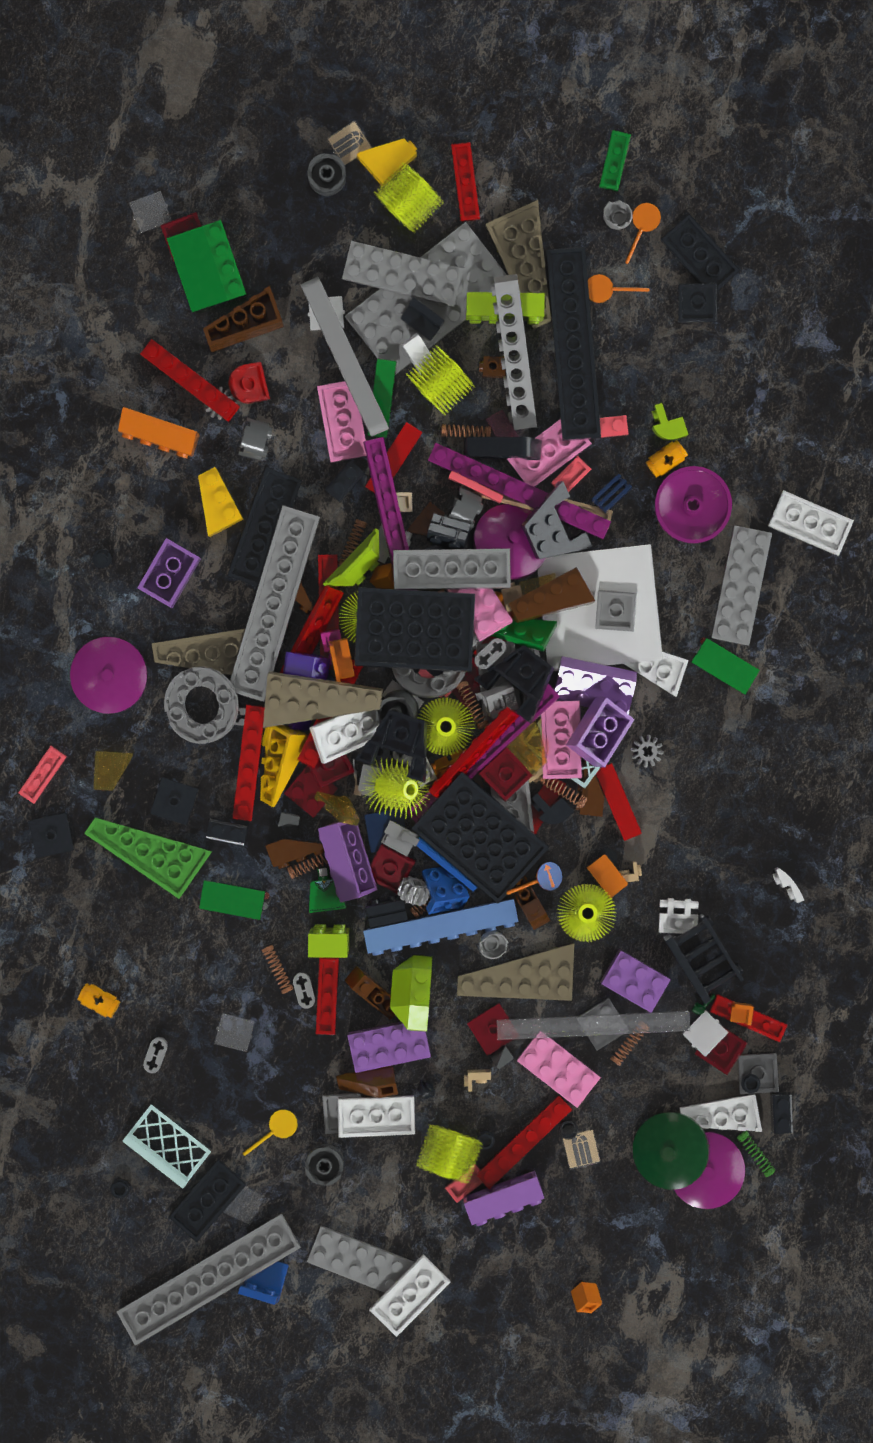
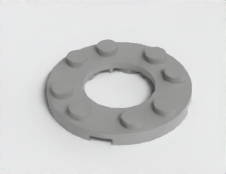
M193 667L179 673L170 682L164 699V709L167 712L170 726L180 737L192 743L206 744L221 739L232 729L238 715V697L232 683L221 672L209 667ZM203 686L209 688L215 693L219 702L218 714L209 723L201 724L195 722L186 712V696L195 687Z
M392 668L393 674L400 686L407 692L422 698H435L451 692L462 681L466 673L461 671H444L434 678H424L416 674L413 669Z

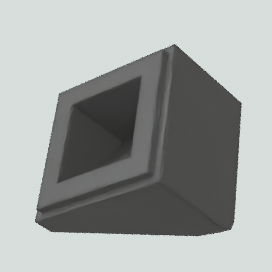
M282 812L278 827L282 826L297 830L301 816Z
M506 1045L490 1055L498 1069H501L514 1058Z

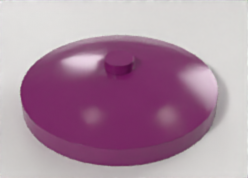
M689 466L674 471L665 478L656 493L655 514L660 526L669 536L684 543H702L714 538L725 528L731 516L732 498L728 486L718 474L704 467Z
M503 504L491 508L480 518L473 533L474 549H510V578L522 579L536 572L546 558L536 559L521 526L532 511Z
M115 637L97 638L85 644L75 655L70 669L71 686L76 697L89 709L106 714L122 712L133 706L145 690L147 684L146 663L141 653L129 642Z
M704 1131L710 1148L707 1167L694 1183L674 1191L684 1202L701 1209H712L725 1205L738 1194L744 1182L745 1164L741 1152L730 1139L716 1132Z

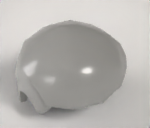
M621 200L609 201L604 207L603 219L607 226L615 230L624 229L629 226L633 218L630 206Z
M495 930L485 932L479 940V951L486 958H499L506 953L508 940L501 932Z

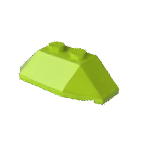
M377 528L323 583L324 586L344 587L354 586L355 584L359 586L366 579L364 574L368 570L372 572L380 564L377 562L380 559L379 530Z
M413 955L393 970L390 1009L407 1030L427 1032L432 957Z

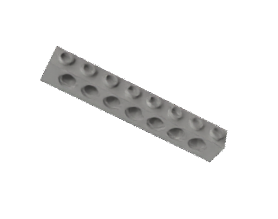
M513 274L494 277L491 291L492 296H496L497 302L493 303L495 315L499 314V321H496L497 333H501L502 339L498 340L499 350L504 351V358H501L502 370L506 369L507 376H503L504 387L509 388V394H506L507 406H511L512 412H508L509 423L514 425V430L537 427L518 276ZM508 294L511 296V299L504 301L501 297ZM507 313H511L514 315V317L512 319H506L504 318V315ZM509 332H515L516 336L510 338L507 337L506 334ZM512 350H516L519 352L516 356H511L509 354V352ZM515 368L521 370L519 374H513L511 371ZM516 387H522L523 391L515 392L514 389ZM518 405L526 406L523 410H518L516 407Z

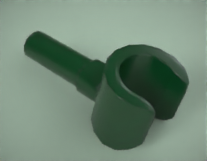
M712 993L709 997L712 1001L716 996ZM703 1002L702 1005L696 1003L692 1008V1012L697 1015L703 1014L710 1002L706 1004Z

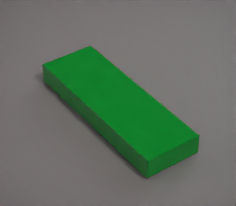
M612 130L599 185L600 188L618 192L631 134Z

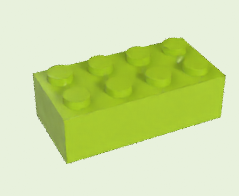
M467 292L466 320H470L471 324H480L481 321H489V324H496V321H499V314L495 315L493 303L497 302L496 296H492V292ZM520 293L523 321H527L529 325H538L544 319L545 293ZM506 294L501 299L508 301L511 299V296ZM507 313L504 315V318L506 319H512L514 317V315L511 313Z
M315 924L308 933V957H348L349 928H345V924H334L333 928H326V924Z

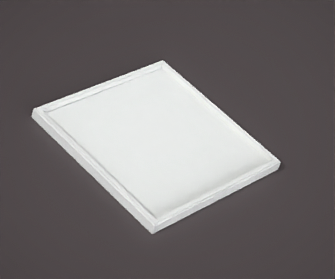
M651 544L569 553L545 559L538 569L539 587L577 567L595 599V602L591 605L542 616L543 620L557 621V627L546 646L547 663L554 668L553 671L559 670L562 656L602 665L663 660ZM598 590L637 593L634 632L595 629Z

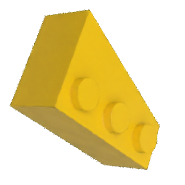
M214 467L200 474L198 479L208 536L211 537L244 519L217 468Z

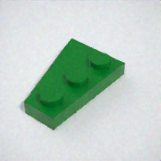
M512 618V623L490 636L543 652L557 627V621L527 620L516 623L515 619Z

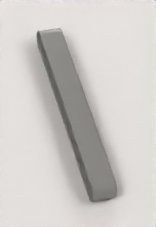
M319 277L300 284L370 436L373 437L388 430L389 427Z

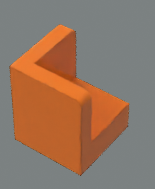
M391 563L377 566L374 569L370 582L375 588L394 589V574Z
M732 1002L730 1021L745 1023L751 1026L754 1006L746 1003Z
M581 1282L571 1291L577 1312L592 1313L603 1304L596 1283Z

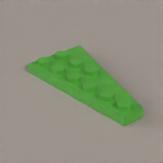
M95 818L84 833L178 899L183 895L212 853L210 850L100 818Z

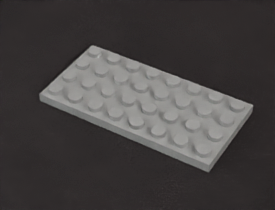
M466 222L420 257L464 268L454 307L414 297L445 320L431 341L401 320L402 314L413 298L412 296L379 289L345 316L377 359L397 361L396 374L412 363L401 344L417 333L428 349L466 320L467 292H492L491 284H494V277L507 275Z

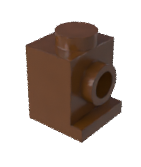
M484 356L483 361H479V372H483L482 377L503 378V376H506V369L502 370L501 358L504 357ZM490 363H495L496 369H490Z

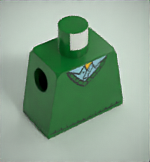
M329 867L318 868V880H312L310 883L309 913L346 909V903H340L336 895L334 880L330 878Z

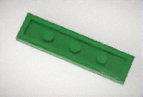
M377 359L373 395L389 427L397 361ZM388 430L375 436L387 438Z

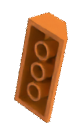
M125 407L122 409L118 431L122 433L121 437L133 440V437L140 439L141 444L150 447L151 444L158 445L159 450L168 453L170 450L176 451V455L182 458L193 457L200 437L197 431Z

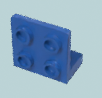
M443 867L422 871V876L432 897L426 907L428 914L463 909L470 896L462 882Z
M279 1261L245 1280L244 1284L240 1286L238 1294L275 1305L279 1302L289 1265Z

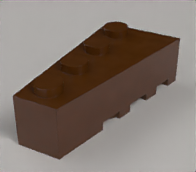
M268 286L264 291L254 295L247 302L237 306L233 311L223 315L203 328L210 350L214 352L283 328L284 325L271 288Z
M576 567L512 601L507 607L516 623L561 611L591 605L595 602V599Z

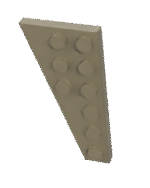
M538 200L486 223L487 230L508 275L517 274L520 293H545L544 319L538 325H531L533 330L551 322Z
M246 629L152 643L155 663L185 668L209 667L222 674L232 675Z
M269 671L267 675L263 728L379 710L382 704L383 689Z
M574 943L459 975L457 996L572 1001Z

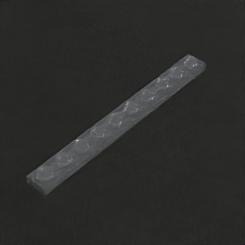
M689 1011L497 1020L498 1040L690 1031Z

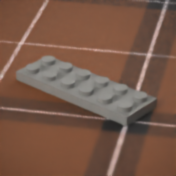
M351 241L342 279L454 307L464 268Z
M734 525L711 635L712 639L749 646L772 533Z
M510 549L393 550L394 589L511 588Z
M322 1225L307 1260L310 1264L384 1293L415 1263Z

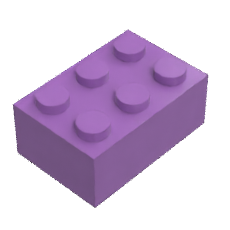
M166 538L137 588L173 608L201 558Z
M595 697L566 745L594 767H605L635 719L607 697Z
M619 949L600 983L652 1013L669 984L670 978Z

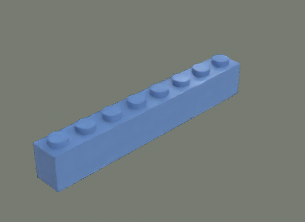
M510 898L501 900L499 904L491 902L372 929L368 928L364 929L363 933L368 953L376 956L384 954L383 950L387 949L395 952L403 950L402 946L406 945L414 948L421 946V942L425 941L433 944L440 942V938L447 937L448 940L459 938L458 934L466 933V936L478 934L477 930L485 929V932L494 931L496 926L501 925L504 928L513 927L515 922H518L514 899Z

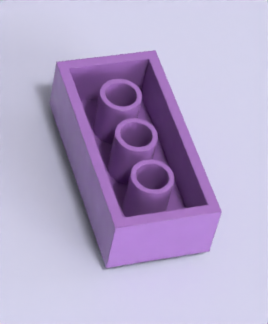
M562 656L554 690L561 697L556 701H580V706L590 707L595 697H607L629 714L637 681V672Z
M356 817L318 828L319 839L323 844L324 855L328 861L330 875L334 880L336 895L340 903L360 898L376 891L377 886Z
M402 1022L348 1032L355 1073L431 1057L426 1032L407 1030Z
M534 1170L496 1184L490 1189L485 1188L466 1195L463 1200L471 1224L480 1226L487 1223V1219L493 1217L494 1219L504 1217L505 1213L509 1211L515 1213L523 1210V1206L528 1204L531 1206L540 1204L541 1200L544 1199V1195Z

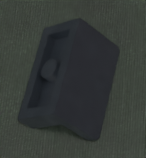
M414 297L401 316L402 321L430 341L445 322L444 319Z

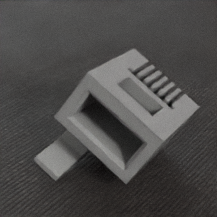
M509 681L493 686L490 690L475 693L477 701L483 699L486 713L492 719L498 717V713L506 707L513 710L519 708L514 688Z
M353 759L354 778L356 780L354 795L361 796V794L372 796L369 792L374 791L373 786L375 785L370 784L375 783L370 781L376 777L373 771L375 770L377 773V766L372 767V765L363 764L360 782L357 785V771Z
M390 820L381 841L386 846L408 856L412 846H417L419 839H417L418 834Z

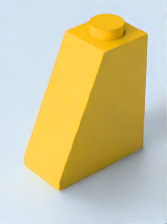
M403 138L361 151L357 154V159L379 184L384 186L383 183L387 184L385 180L390 181L388 177L392 179V176L394 177V175L399 173L398 169L402 170L400 166L404 168L403 164L407 166L417 157V148L410 140L407 142Z

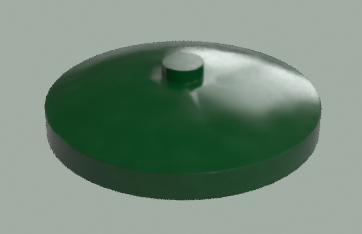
M663 1112L654 1115L641 1125L634 1138L633 1158L635 1165L648 1182L659 1188L675 1190L691 1185L703 1174L709 1161L710 1148L704 1130L695 1120L682 1113Z

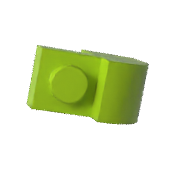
M662 403L653 407L654 410L651 412L654 422L658 421V425L652 427L656 436L665 441H674L688 436L683 417L668 421Z

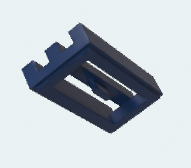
M618 474L592 498V502L606 513L632 489V486L628 485L627 481ZM619 482L600 502L598 501L614 484ZM622 486L625 488L606 507L603 506Z

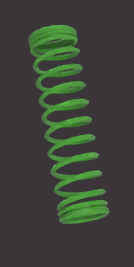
M744 1131L737 1137L740 1142L750 1137L743 1146L751 1141L754 1143L748 1131ZM752 1143L745 1150L749 1149L753 1145H756L752 1150L748 1152V1154L751 1153L753 1150L758 1149V1151L751 1155V1157L761 1152V1154L753 1161H756L759 1157L764 1156L761 1161L756 1163V1165H758L764 1160H767L759 1168H762L764 1165L769 1163L768 1167L763 1169L762 1172L767 1170L764 1173L765 1177L770 1176L775 1172L776 1169L773 1168V1166H770L771 1163L768 1162V1159L765 1158V1155H762V1151H759L760 1148L757 1147V1144Z

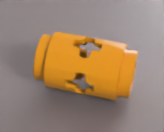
M678 440L675 442L671 441L661 450L650 456L646 464L656 478L658 476L662 477L672 468L683 462L688 454ZM666 455L669 456V462L667 463L665 462L664 458Z
M88 983L85 984L77 999L82 1005L95 1010L96 1013L105 1018L107 1016L112 1018L120 1004V1001L114 995L104 992L94 984L89 985ZM101 996L103 999V1003L99 1002L98 1005H96L95 998L99 999Z

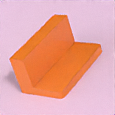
M343 638L329 641L336 682H341L340 679L354 677L348 639Z
M606 854L587 867L605 892H608L607 895L610 898L628 885V882Z

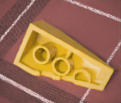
M285 725L265 727L262 739V746H265V758H262L264 775L261 776V801L271 807H275L299 762L297 759L308 735L299 730L290 729V727Z

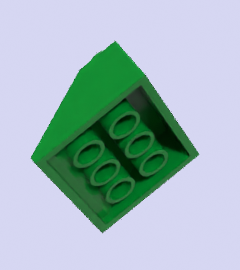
M221 220L166 238L192 312L246 295Z

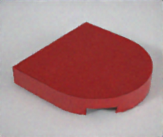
M261 362L244 364L231 372L228 384L230 392L235 399L246 404L270 399Z

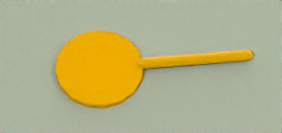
M288 1110L274 1112L269 1121L271 1131L243 1152V1155H247L273 1134L279 1138L292 1136L298 1126L295 1115Z

